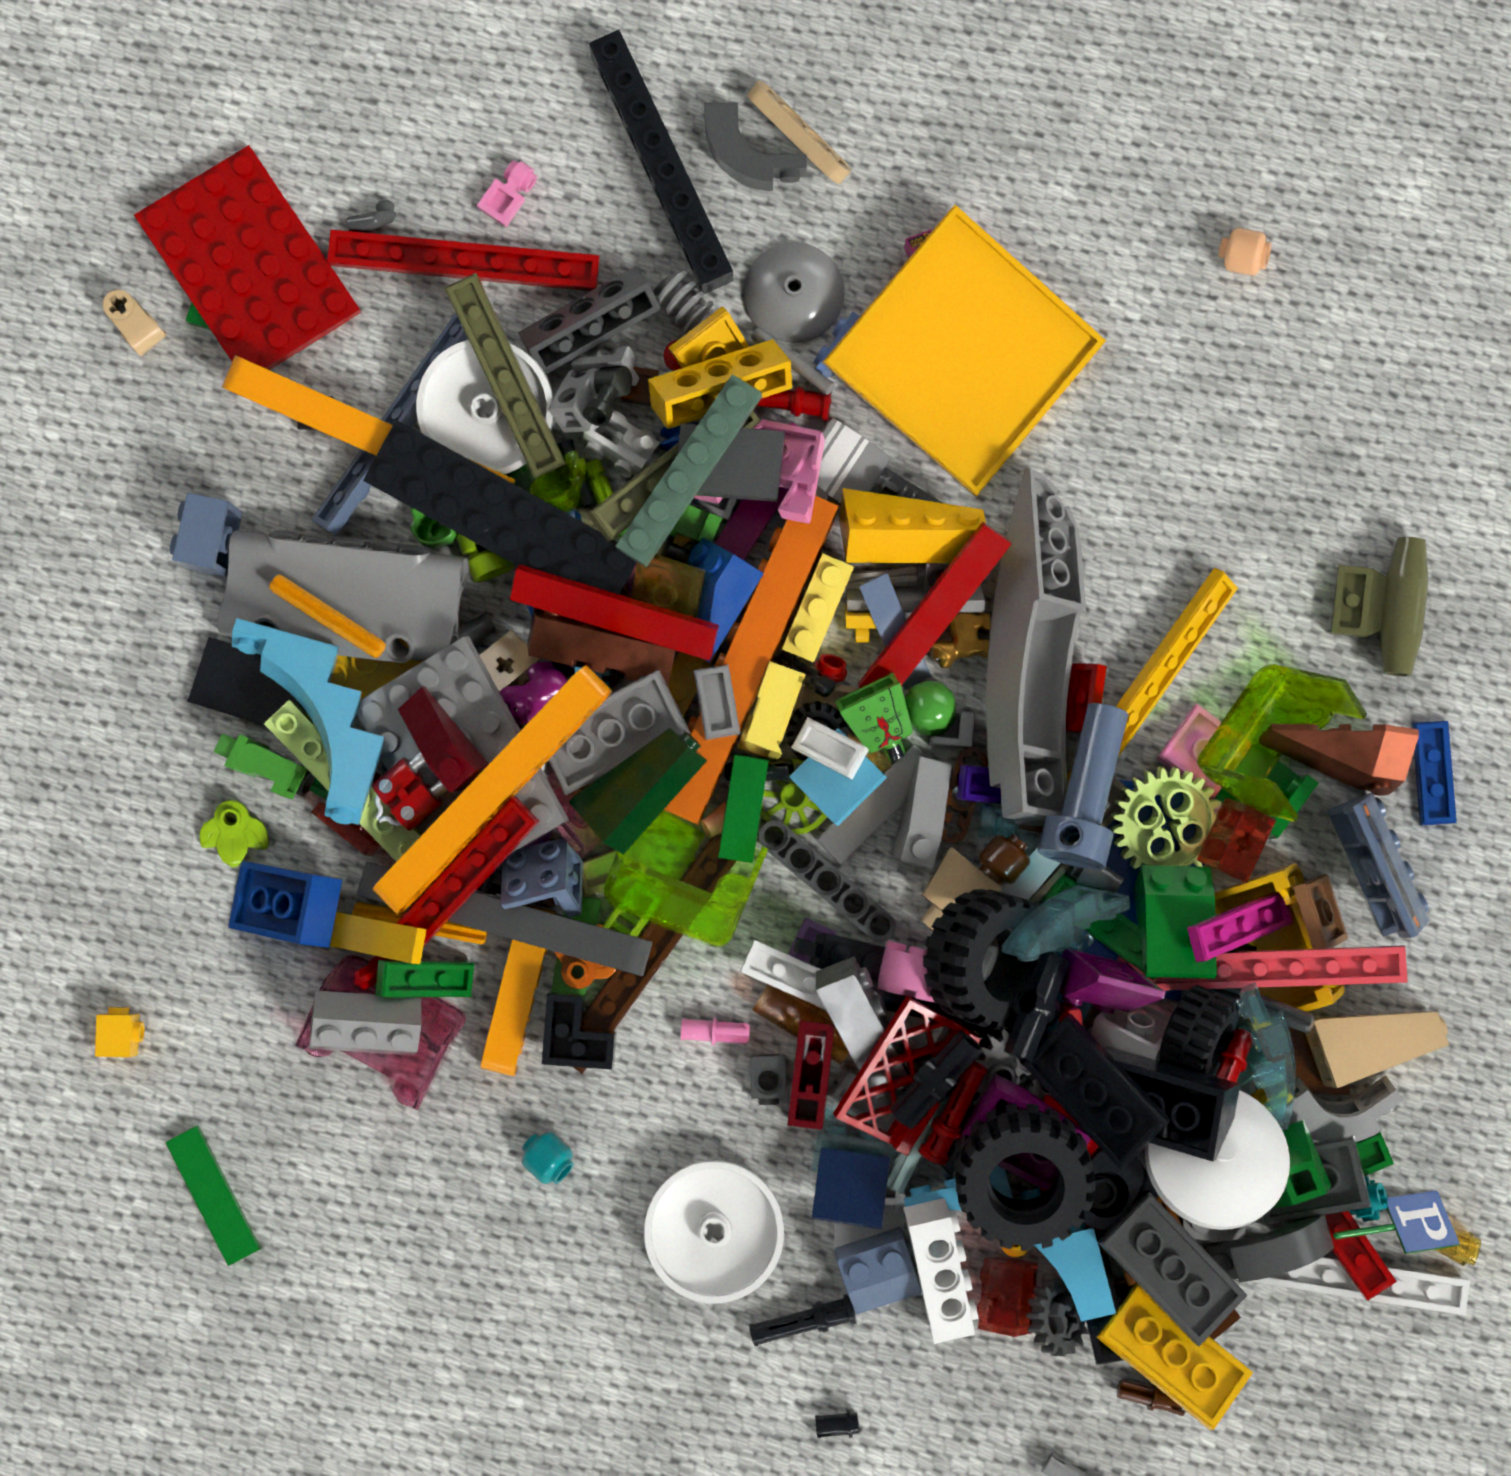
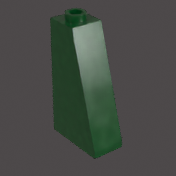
M669 728L579 792L569 803L603 843L624 855L707 762V759L698 751L701 744L687 732L681 736Z

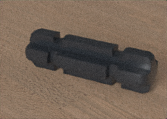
M785 650L777 656V664L806 674L801 683L810 689L815 688L814 692L820 696L827 698L836 687L834 680L826 674L820 675V670L802 658L796 659L797 655Z

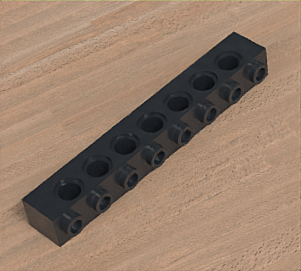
M618 29L590 42L591 58L701 291L703 290L707 294L733 282V269L620 30Z

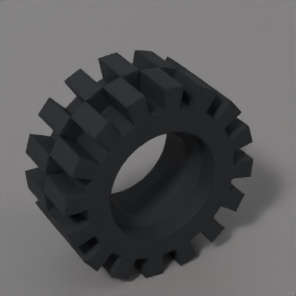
M821 701L808 702L799 709L797 708L790 717L786 728L787 742L790 749L801 761H805L808 757L795 751L791 746L807 717L812 720L826 722L830 729L834 731L839 728L847 737L849 732L847 723L840 711L831 704L821 703Z

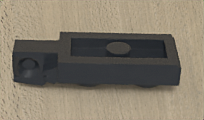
M823 933V935L816 934L815 941L797 937L794 951L811 956L810 964L821 969L855 957L860 968L866 967L871 980L878 981L885 947Z

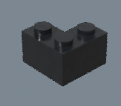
M547 993L542 1065L613 1069L617 1032L582 1029L585 994Z

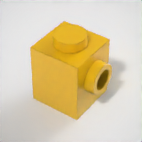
M108 1007V1013L96 1015L95 1057L137 1056L139 1042H143L145 1035L144 1022L139 1021L140 1014H129V1007Z

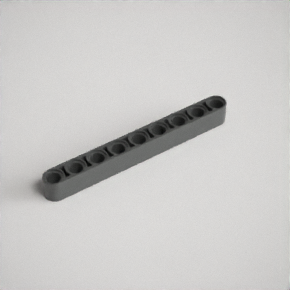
M366 861L357 895L385 903L372 889L390 867ZM476 891L448 920L640 976L644 975L653 943L646 939L525 905L503 909L500 904V898ZM418 898L407 909H409L418 900Z

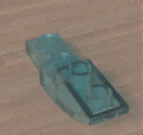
M1080 885L1067 889L1048 899L1024 918L1003 943L1002 952L1017 956L1020 961H1034L1039 959L1040 954L1063 951L1066 949V945L1080 941L1079 929L1089 928L1091 926L1090 923L1097 920H1112L1116 918V914L1129 910V896Z
M1254 982L1241 988L1239 993L1241 998L1237 999V1005L1244 1019L1249 1018L1254 1028V1031L1250 1032L1256 1050L1264 1052L1263 1055L1257 1056L1255 1059V1068L1251 1069L1252 1078L1258 1090L1264 1089L1268 1101L1265 1102V1107L1274 1116L1283 1131L1289 1127L1295 1102L1296 1061L1294 1047L1283 1010L1269 1015L1258 987Z

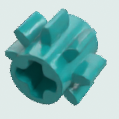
M1365 1176L1371 1207L1350 1210L1349 1212L1351 1215H1356L1357 1219L1362 1218L1363 1222L1380 1219L1379 1212H1383V1209L1388 1207V1198L1385 1188L1381 1183H1375V1180H1370L1369 1176Z

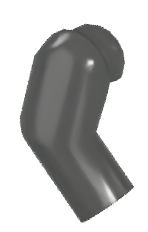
M382 200L376 204V212L348 217L346 221L348 230L366 232L392 223L396 217L394 204L389 200Z

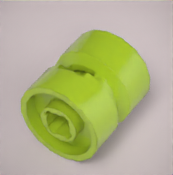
M460 534L457 535L456 539L462 555L470 559L468 561L469 573L474 583L495 578L511 571L515 567L513 563L489 550L478 553L477 550L484 547Z

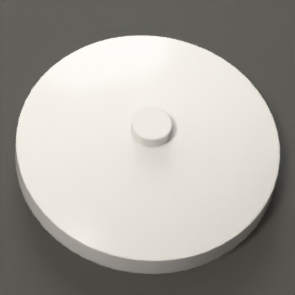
M469 340L457 343L439 354L424 373L417 393L416 413L421 433L456 453L502 474L510 473L527 464ZM510 343L551 430L554 417L548 408L554 396L550 382L541 366L531 355Z
M1240 1090L1234 1120L1214 1162L1152 1143L1145 1147L1146 1168L1157 1194L1177 1215L1205 1228L1218 1230L1235 1229L1258 1220L1280 1199L1289 1176V1150L1280 1125L1264 1105Z
M707 1160L681 1168L659 1187L651 1200L646 1214L644 1241L652 1267L669 1288L693 1301L710 1304L726 1303L738 1300L752 1293L771 1275L782 1252L784 1222L775 1195L758 1175L736 1163Z

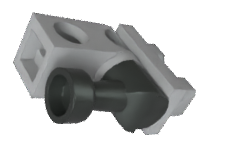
M629 346L618 347L614 355H608L606 351L600 348L590 349L586 357L573 359L570 365L573 370L569 371L548 408L564 433L589 431L592 424L606 426L609 423L613 413L610 405L614 398L628 395L631 392V386H636L639 381V377L633 369L637 358Z

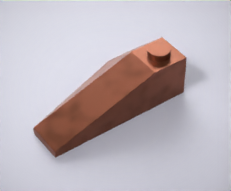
M1271 724L1259 737V744L1358 790L1371 791L1373 795L1385 796L1391 794L1405 782L1419 737V730L1386 724H1373V731H1351V724H1339V728L1319 730L1316 724Z

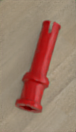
M798 386L794 390H786L761 398L756 406L791 411L794 417H800L801 414L822 417L823 421H828L832 392L826 395L825 393L806 391L804 387Z
M975 1061L959 1078L960 1083L952 1091L941 1116L933 1119L931 1123L933 1129L926 1143L921 1144L918 1149L919 1153L931 1162L946 1165L949 1160L947 1154L954 1140L959 1139L962 1134L960 1124L973 1101L984 1075L988 1071L979 1062Z

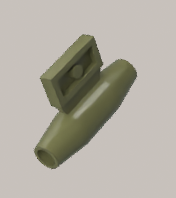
M1417 537L1397 538L1387 577L1374 570V568L1345 565L1337 567L1330 634L1365 638L1380 632L1383 674L1401 677L1412 675L1423 637L1429 582L1426 540Z

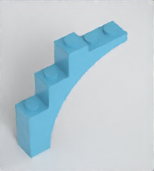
M996 1166L990 1175L991 1185L1002 1195L1014 1199L1007 1170ZM955 1178L944 1181L945 1188L932 1191L930 1184L910 1189L911 1196L904 1198L905 1207L945 1198L948 1210L961 1211L958 1203ZM1040 1188L1019 1192L1021 1199L1018 1200H1029L1041 1196ZM1085 1222L1079 1228L1072 1225L1070 1227L1072 1235L1062 1241L1057 1237L1052 1240L1053 1246L1044 1249L1041 1244L1034 1245L1058 1271L1072 1295L1081 1322L1116 1314L1094 1228L1086 1227Z

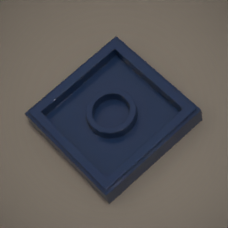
M821 1147L811 1219L881 1229L890 1157Z

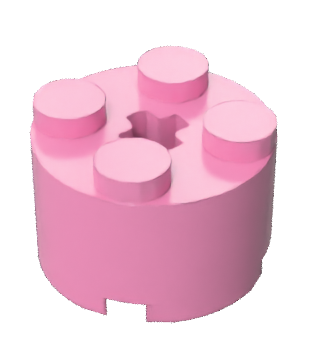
M887 940L877 989L934 1002L929 992L932 988L927 987L924 974L927 973V968L923 966V955H927V949L910 946L909 952H906L907 945Z

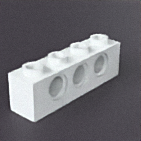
M945 1198L903 1207L934 1344L975 1335L972 1320L979 1318L974 1298L968 1299L966 1291L973 1289L968 1269H961L960 1262L966 1261V1255L962 1240H955L954 1233L960 1231L956 1211L948 1210Z

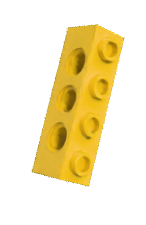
M772 339L650 378L648 382L651 408L665 427L670 429L681 425V423L685 424L703 418L732 374L762 393V398L792 389L791 360Z

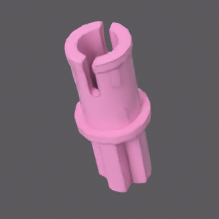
M682 1018L681 1040L711 1041V1045H715V1042L747 1044L749 1041L750 1026L747 1023L717 1021V1018H713V1021Z

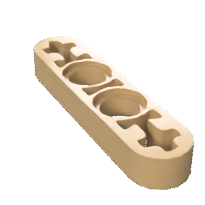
M760 80L753 85L747 93L752 103L804 154H807V157L828 178L837 184H841L852 171L846 161L771 87Z

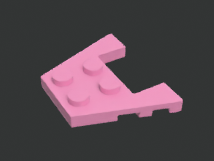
M762 419L753 429L785 432L779 487L788 488L789 491L778 508L780 516L784 519L809 524L812 517L825 444L823 433L818 430ZM695 495L694 499L719 504L722 497Z

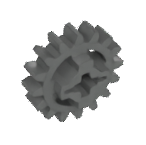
M1062 1278L1042 1280V1287H1034L1033 1289L1036 1298L1028 1299V1303L1032 1307V1312L1026 1313V1318L1032 1319V1325L1029 1326L1028 1332L1036 1334L1033 1344L1042 1345V1353H1049L1051 1356L1075 1354V1346L1082 1347L1084 1345L1081 1335L1088 1334L1085 1321L1081 1322L1072 1295Z

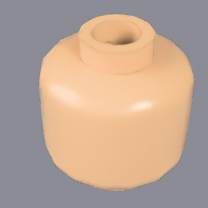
M1235 228L1229 238H1222L1219 258H1224V266L1227 271L1254 276L1260 269H1266L1272 243L1267 242L1266 235L1261 231Z

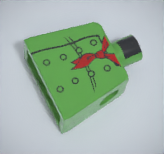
M894 673L834 701L842 717L860 742L869 749L868 753H874L882 749L888 761H895L905 755L906 750L901 739L910 736L913 730L902 687Z

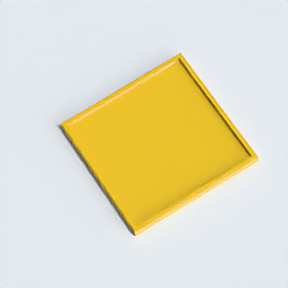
M955 204L821 363L972 495L977 496L1106 340Z

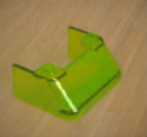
M1277 664L1266 665L1259 669L1247 684L1199 754L1197 764L1206 777L1251 810L1296 822L1299 816L1277 783L1266 779L1282 754L1259 744V737L1271 724H1316L1320 730L1331 721L1336 713L1364 719L1367 713L1346 679Z
M641 835L624 855L616 851L604 885V897L609 905L711 947H723L734 936L768 848L761 847L749 878L736 873L726 874L719 879L712 894L648 868L653 853L652 845L646 837Z

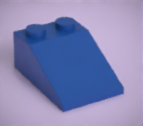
M702 537L699 544L691 550L689 560L684 568L678 613L720 625L712 657L710 660H705L710 663L764 573L731 552Z
M242 861L228 928L301 945L329 948L342 879Z

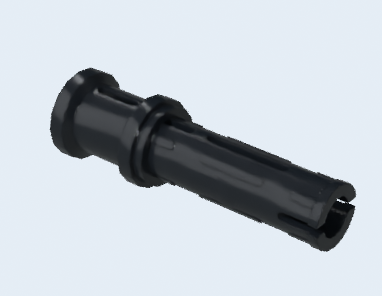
M848 1293L844 1294L842 1299L824 1304L821 1301H817L812 1305V1309L756 1324H749L754 1346L815 1329L825 1333L833 1326L848 1322L851 1325L857 1324L854 1308Z

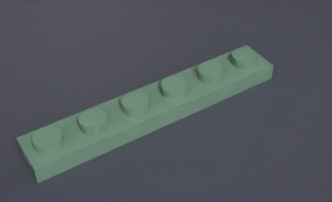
M733 374L731 375L615 546L618 551L647 568L762 398V393Z

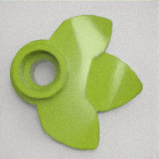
M231 799L222 802L216 808L214 817L206 821L200 830L201 847H217L221 860L232 868L237 867L243 861L248 852V847L266 850L269 846V836L263 822L250 816L247 807L238 800ZM226 813H234L237 817V822H228L225 817Z

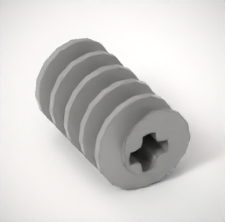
M687 270L669 275L652 290L655 296L659 295L657 299L659 305L667 306L666 314L671 317L676 316L674 320L677 327L685 326L683 329L684 335L711 315L709 311L714 305L712 301L701 304L700 301L705 295L703 290L695 294L692 293L697 284L695 280L686 284L683 282L688 274Z

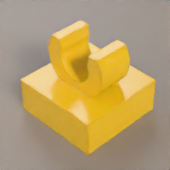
M845 604V626L847 629H855V643H869V629H877L870 612H849Z

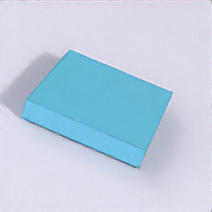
M839 728L835 730L836 732L846 736ZM865 756L853 780L809 757L789 776L836 826H839L887 778L867 756Z

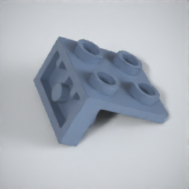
M566 836L521 848L507 856L502 866L500 904L503 909L553 897L557 906L561 905L568 918L582 915L583 861L569 838Z

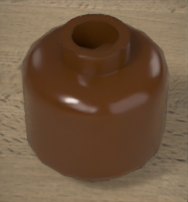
M1011 834L1009 838L1003 835L994 836L979 855V861L982 865L979 870L1000 887L1003 883L1008 885L1014 884L1030 865V858L1025 852L1028 845L1014 834Z

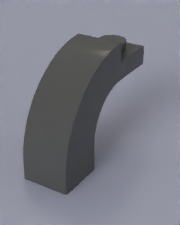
M738 102L704 103L705 132L709 149L718 165L731 178L754 189L773 191V178H780V181L784 183L798 182L800 177H806L807 154H763L752 149L744 141L738 125Z
M1325 1215L1290 1220L1280 1228L1259 1236L1208 1243L1203 1247L1232 1279H1238L1239 1283L1264 1279L1296 1270L1319 1260L1334 1248Z

